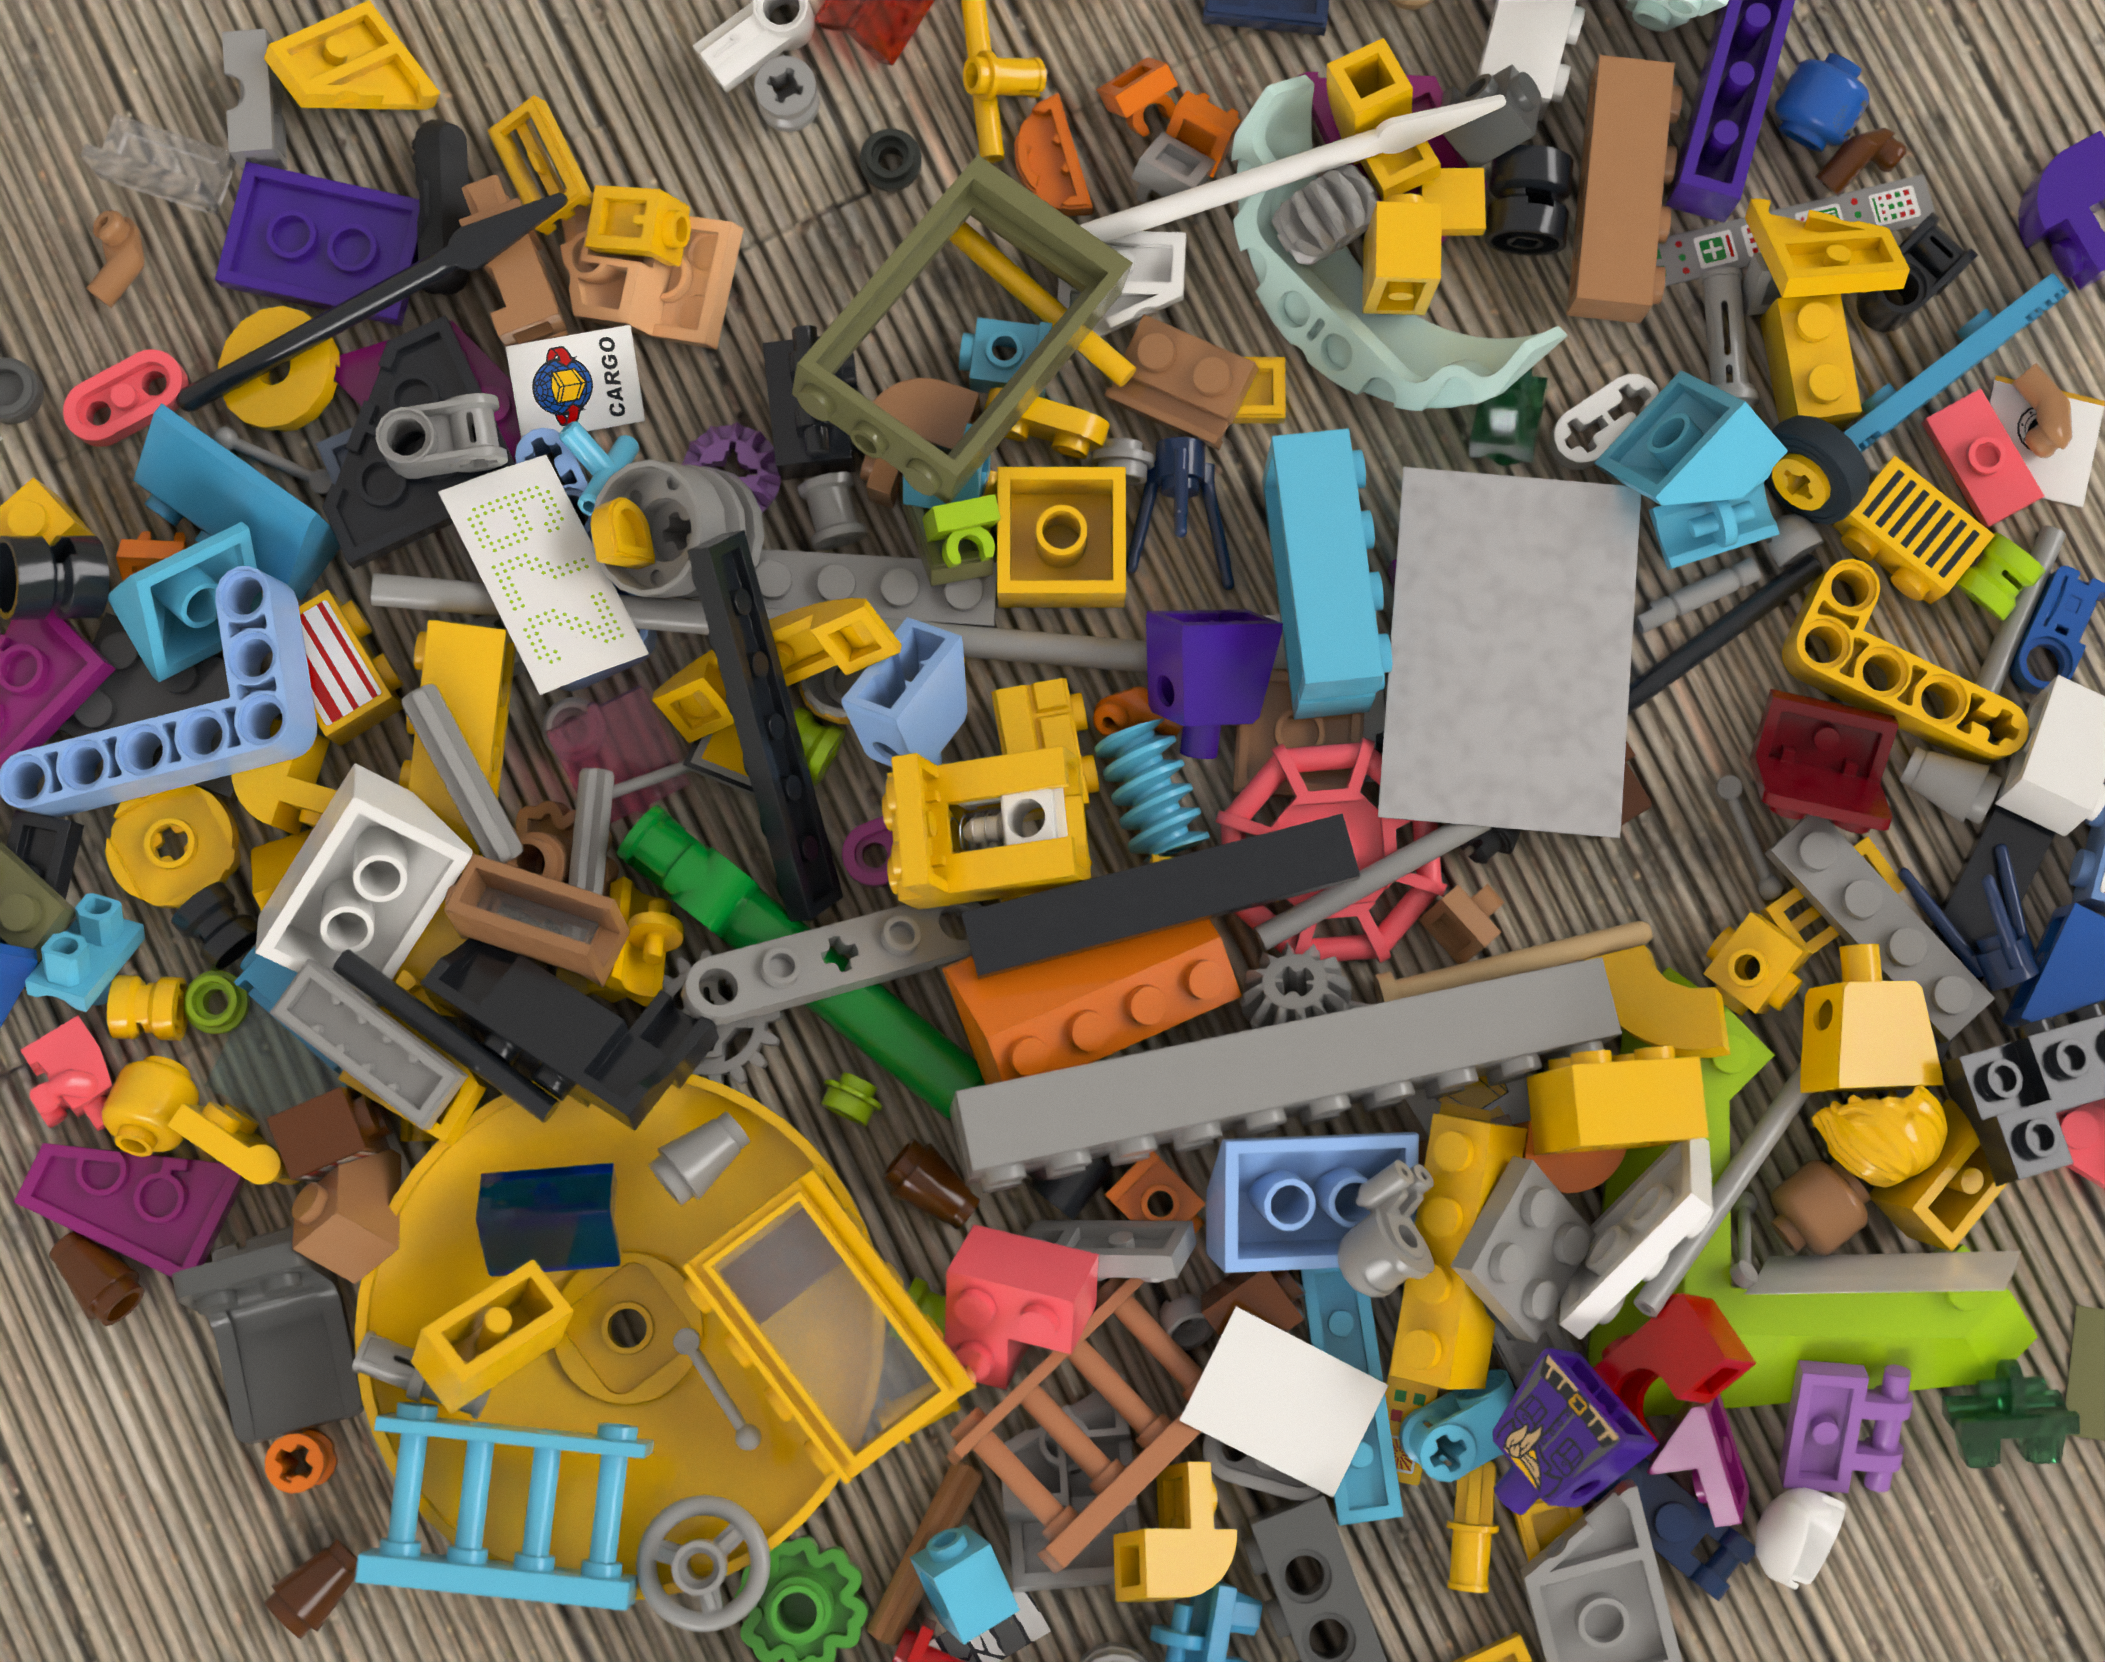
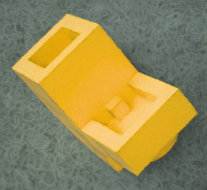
M1384 38L1326 64L1328 99L1342 139L1376 129L1379 124L1392 117L1412 113L1413 87ZM1428 141L1403 152L1395 154H1385L1382 152L1378 155L1353 162L1354 165L1362 164L1382 201H1386L1389 196L1403 194L1439 177L1441 163Z
M273 719L270 726L271 737L275 736L280 730L282 721ZM317 734L313 746L304 755L284 762L231 774L233 788L240 803L253 817L261 822L299 836L303 823L315 827L337 790L316 785L330 740Z
M1184 1462L1166 1466L1157 1475L1159 1529H1140L1113 1535L1116 1602H1158L1191 1597L1211 1589L1225 1575L1235 1554L1237 1529H1214V1513L1217 1508L1218 1498L1215 1484L1212 1481L1211 1462Z

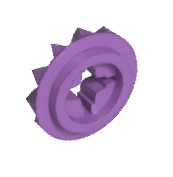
M735 422L732 425L721 427L710 426L706 433L698 439L690 441L688 451L681 465L722 467L726 465L727 458L731 456L732 449H735L740 468L749 470L751 474H757H747L746 477L738 478L752 490L762 513L771 505L779 491L781 476L776 467L774 447L761 431H755Z

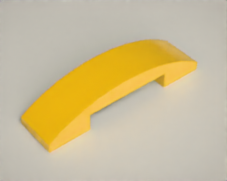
M845 598L820 602L769 619L786 686L836 665L847 676L894 656L901 651L902 644L866 598ZM713 650L708 651L687 665L653 693L652 701L688 743L735 724L733 716L727 707L726 690L716 654Z

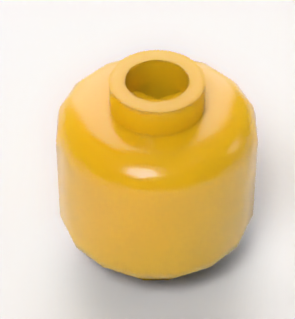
M162 1056L145 1057L143 1060L126 1064L118 1073L102 1108V1122L109 1133L115 1137V1144L129 1154L147 1157L153 1152L173 1150L184 1140V1137L167 1125L182 1104L199 1105L198 1088L191 1080V1074L188 1069L180 1063Z

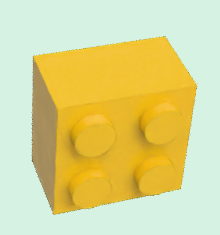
M997 467V504L1001 520L997 522L998 608H1124L1126 597V467Z
M1674 1046L1635 1049L1634 1053L1613 1056L1611 1055V1050L1570 1054L1571 1057L1547 1060V1072L1526 1077L1534 1156L1660 1147L1709 1137L1700 1056L1675 1058Z

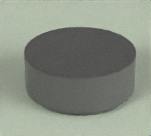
M0 358V422L5 424L22 423L34 416L43 402L44 388L38 374L24 362L14 358Z

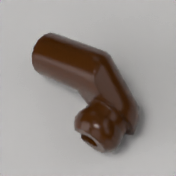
M1886 128L1852 136L1838 149L1815 178L1839 197L1871 161L1882 172H1891L1907 154L1906 145L1897 141L1893 137L1895 132Z

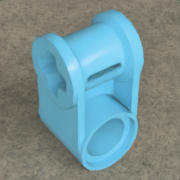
M1502 1369L1488 1370L1485 1389L1452 1390L1429 1404L1415 1409L1406 1416L1400 1426L1399 1441L1401 1449L1407 1457L1418 1463L1425 1473L1433 1479L1441 1482H1452L1462 1478L1465 1474L1490 1460L1504 1455L1493 1441V1429L1516 1394L1507 1371ZM1429 1422L1432 1426L1428 1429L1423 1423ZM1447 1459L1452 1464L1447 1466L1443 1461Z

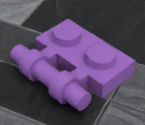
M1798 1360L1778 1472L1782 1487L1848 1493L1852 1471H1865L1864 1485L1866 1488L1875 1492L1888 1491L1893 1473L1897 1472L1902 1464L1904 1447L1899 1443L1902 1421L1910 1418L1914 1400L1912 1393L1908 1391L1911 1371L1901 1365H1887L1884 1369L1882 1385L1876 1386L1874 1389H1867L1869 1377L1864 1365ZM1861 1420H1875L1872 1436L1867 1437L1864 1441L1858 1440Z

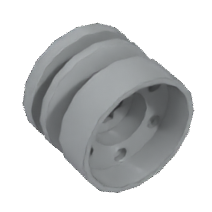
M651 459L628 463L610 476L596 498L594 509L598 505L618 497L631 500L642 510L650 527L655 564L636 570L598 562L603 574L620 590L641 597H676L679 599L701 600L692 580V567L687 550L722 533L745 530L755 568L759 562L764 541L762 511L752 490L734 473L714 467H700L691 464L681 465L675 462ZM592 537V547H593V552H594V554H595L594 543H593V537Z

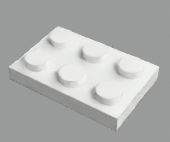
M1703 1138L1671 1144L1590 1226L1596 1236L1560 1299V1326L1581 1340L1597 1323L1605 1325L1610 1322L1620 1311L1626 1294L1641 1280L1648 1282L1657 1276L1664 1267L1669 1252L1685 1236L1693 1238L1698 1235L1709 1222L1713 1214L1710 1145L1708 1140Z

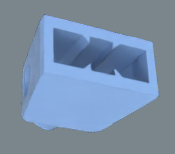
M907 617L894 633L902 644L900 653L868 666L841 701L865 754L872 760L892 767L891 757L918 753L935 765H942L941 751L963 724L968 712L962 636Z

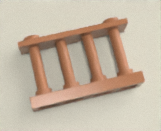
M1110 1278L1097 1291L1096 1306L1098 1309L1091 1315L1072 1354L1054 1350L988 1415L977 1406L950 1432V1435L958 1444L947 1454L946 1458L954 1466L973 1449L1045 1526L1041 1533L1050 1542L1037 1553V1556L1054 1574L1064 1569L1201 1433V1431L1179 1420L1184 1409L1172 1421L1164 1412L1157 1416L1086 1341L1103 1322L1114 1314L1185 1389L1181 1395L1187 1402L1189 1401L1203 1370L1132 1296L1145 1282L1140 1278H1129L1128 1280L1125 1278ZM1066 1358L1139 1434L1135 1441L1143 1450L1126 1466L1117 1458L1111 1462L1039 1385ZM1019 1404L1030 1413L1091 1478L1092 1482L1088 1486L1094 1491L1096 1496L1079 1513L1070 1504L1064 1508L992 1431Z

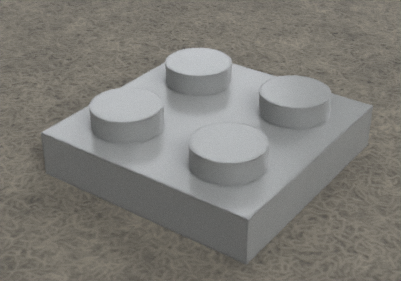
M1513 1156L1453 1260L1451 1267L1515 1338L1536 1343L1550 1317L1554 1314L1578 1266L1585 1258L1596 1234L1533 1160Z

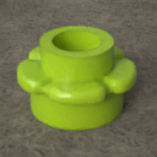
M843 1072L839 1081L826 1079L823 1083L828 1089L820 1105L846 1120L866 1127L873 1112L882 1110L881 1103L873 1099L878 1088L855 1075Z

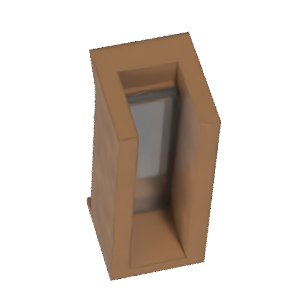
M472 854L463 874L459 875L454 885L448 888L446 894V907L444 911L462 939L467 940L469 937L581 974L602 988L630 933L615 899L476 854Z

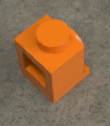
M1154 1151L1149 1152L1150 1158L1137 1161L1104 1194L1128 1220L1192 1221L1195 1233L1205 1224V1221L1197 1213L1206 1203ZM1163 1191L1171 1197L1173 1206L1166 1216L1157 1217L1149 1211L1147 1202L1152 1193Z

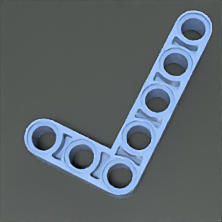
M238 566L228 571L220 579L216 588L215 602L230 698L20 751L10 756L0 769L1 797L7 804L16 808L58 818L284 762L304 755L313 746L317 736V720L298 600L295 592L286 583L250 566ZM263 590V599L260 606L251 613V603L254 597ZM272 651L273 659L270 668L261 675L260 669L263 658ZM282 713L280 730L275 736L271 737V723L278 714ZM219 729H222L220 745L212 752L211 741L213 736ZM162 744V756L160 761L153 767L154 752ZM103 759L102 773L95 781V769L97 764ZM45 775L44 786L37 795L38 782Z

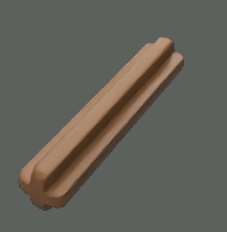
M961 1460L955 1466L951 1463L867 1626V1632L882 1643L895 1646L900 1642L925 1593L909 1557L926 1548L927 1542L937 1533L950 1528H958L982 1482L983 1473L967 1462Z

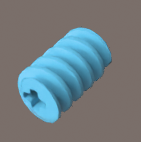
M1164 718L1141 723L1113 733L1102 739L1094 747L1097 757L1116 759L1103 770V776L1105 781L1125 782L1111 795L1113 805L1133 806L1132 809L1119 819L1121 829L1141 830L1138 835L1128 842V849L1130 853L1150 854L1143 862L1150 861L1151 854L1167 857L1197 846L1210 838L1208 831H1188L1187 825L1201 814L1200 807H1180L1178 801L1192 791L1193 787L1191 783L1171 782L1170 777L1185 764L1183 759H1163L1162 753L1176 742L1175 735H1155L1153 729L1161 724Z

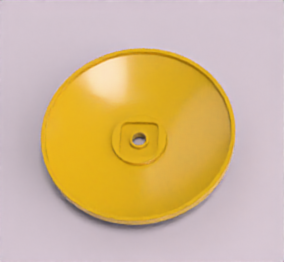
M691 1074L680 1089L671 1084L636 1131L591 1103L589 1107H586L569 1095L563 1101H560L554 1114L545 1123L538 1120L504 1094L491 1100L472 1113L454 1145L444 1143L441 1140H438L412 1169L389 1204L395 1216L400 1213L399 1249L361 1279L355 1321V1353H357L365 1334L369 1330L375 1332L378 1336L415 1349L422 1328L532 1259L535 1260L573 1309V1313L558 1345L492 1387L485 1407L478 1419L472 1418L471 1415L459 1410L450 1414L443 1404L425 1397L420 1402L406 1398L407 1390L359 1373L358 1380L364 1409L372 1434L388 1468L395 1477L401 1433L375 1431L376 1416L389 1412L396 1413L398 1402L437 1405V1417L584 1433L597 1434L598 1423L638 1426L637 1438L654 1440L653 1453L646 1458L628 1457L616 1561L623 1563L622 1573L637 1575L636 1560L639 1544L647 1526L654 1517L670 1504L680 1499L697 1495L722 1497L735 1502L747 1510L762 1528L768 1542L769 1551H771L812 1515L833 1490L840 1477L835 1471L829 1476L824 1475L813 1462L804 1447V1443L810 1437L794 1417L790 1421L785 1422L773 1409L763 1392V1389L770 1385L754 1363L746 1369L734 1357L723 1339V1335L729 1332V1329L714 1309L705 1315L695 1305L683 1287L682 1282L689 1278V1276L682 1267L694 1254L815 1163L824 1173L822 1176L823 1181L844 1209L848 1207L863 1227L862 1233L873 1246L866 1224L851 1194L833 1167L815 1146L784 1118L757 1100L729 1086ZM727 1111L744 1130L750 1139V1143L741 1149L739 1155L699 1201L692 1197L680 1206L662 1186L648 1164L660 1155L657 1148L714 1118H718ZM797 1201L715 1263L713 1266L718 1272L802 1209L801 1203ZM843 1261L765 1320L759 1327L854 1452L866 1432L878 1396L885 1357L886 1316ZM623 1309L636 1310L645 1319L646 1334L644 1339L636 1346L627 1347L621 1345L613 1337L611 1331L613 1318ZM692 1328L700 1334V1350L747 1424H752L760 1430L761 1441L755 1449L745 1451L738 1447L735 1441L736 1430L690 1357L679 1353L675 1349L673 1338L679 1330ZM428 1436L419 1511L433 1527L455 1545L467 1440ZM494 1444L482 1547L489 1549L487 1559L514 1562L515 1552H522L534 1447ZM561 1450L549 1554L556 1556L554 1566L581 1569L582 1559H589L601 1454ZM694 1516L675 1525L666 1534L664 1539L681 1545L699 1538L713 1541L730 1523L714 1516ZM745 1540L726 1556L728 1561L726 1576L750 1565V1553ZM696 1553L691 1558V1568L697 1575L709 1576L712 1574L714 1565L712 1559L707 1554ZM657 1561L658 1578L667 1595L682 1593L683 1591L674 1582L671 1571L672 1565ZM638 1581L636 1600H642L645 1597Z

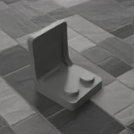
M293 1241L221 1259L172 1274L177 1302L197 1311L200 1315H205L211 1324L217 1344L234 1433L239 1441L247 1444H256L351 1418L361 1414L364 1410L358 1374L352 1372V1365L356 1354L337 1274L293 1250Z

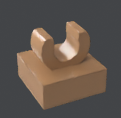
M1488 883L1471 898L1458 884L1418 920L1457 964H1462L1478 954L1501 933L1488 917L1505 902Z

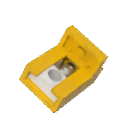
M1057 746L942 765H935L918 753L891 757L893 772L887 773L886 793L882 797V814L887 829L893 833L891 856L888 858L887 873L893 893L898 894V901L922 910L1039 893L1091 879L1080 760L1065 747ZM1035 808H1043L1045 813L1043 827L1035 835L1024 837L1022 834L1024 817ZM1001 809L997 815L988 812L984 817L979 813L975 814L972 819L966 816L968 813ZM1004 840L1005 846L969 851L968 841L972 842L975 848L980 843H986L987 846L993 841H998L999 844H1002Z

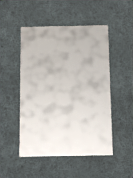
M1403 467L1391 629L1392 671L1388 672L1378 817L1620 838L1641 493L1624 485Z

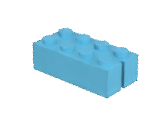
M1349 428L1272 436L1262 477L1280 621L1283 623L1282 636L1294 720L1369 712L1376 697L1375 693L1384 690V673L1392 671L1390 638L1388 633L1378 634L1376 611L1383 610L1382 580L1379 571L1369 572L1367 549H1374L1375 545L1373 517L1370 510L1361 511L1358 489L1365 488L1366 486L1365 460L1362 450H1352Z

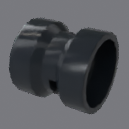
M221 881L212 883L193 895L176 911L171 920V923L183 937L193 938L197 943H202L200 957L215 972L234 963L256 944L258 923L252 916L245 914L237 915L238 909L234 906L235 896Z

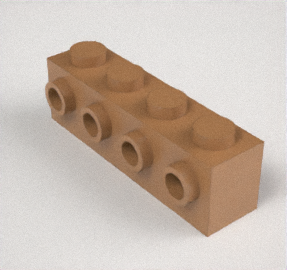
M1599 55L1589 76L1567 316L1641 324L1651 309L1652 304L1660 305L1662 301L1666 270L1665 267L1656 266L1658 244H1666L1671 223V207L1662 206L1663 185L1672 183L1677 159V147L1667 145L1669 124H1677L1682 104V86L1673 85L1675 63Z

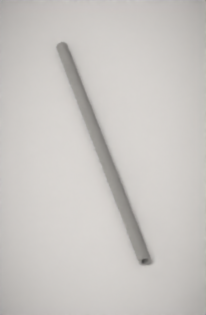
M373 574L371 586L372 606L500 617L484 583ZM619 595L636 629L709 635V628L701 602ZM766 608L768 619L793 611ZM881 618L893 634L904 621L901 619ZM920 621L961 635L964 657L1147 673L1146 641Z

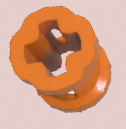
M309 1429L302 1433L287 1434L277 1439L270 1446L265 1457V1473L270 1483L278 1490L291 1494L302 1493L315 1485L327 1482L335 1473L338 1464L335 1444L327 1434L315 1429ZM307 1448L309 1452L306 1455L305 1461L313 1469L297 1474L295 1470L298 1461L295 1457L291 1456V1452Z

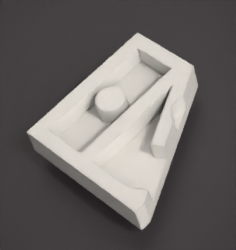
M1141 231L1105 243L1133 263L1121 295L1092 329L1100 337L1142 319L1144 314L1149 316L1184 300L1186 233ZM1059 278L1058 301L1068 309L1081 293Z

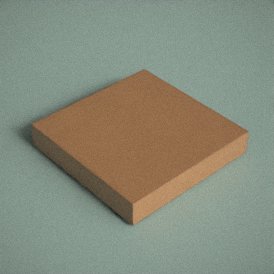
M1273 668L1260 717L1253 724H1236L1232 795H1239L1273 755L1271 749L1282 743L1286 748L1360 742L1364 731V713L1294 720L1287 669ZM1351 769L1301 772L1300 775L1308 791L1342 789L1346 787ZM1284 780L1271 797L1294 798L1295 796L1287 781Z

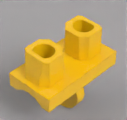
M623 876L611 883L609 898L615 899L630 933L604 987L602 988L587 979V988L590 992L611 1003L628 997L648 1007L663 988L666 952L677 949L682 945L684 926L679 919L670 915L671 902L664 898L652 897L641 893L635 888L633 881Z

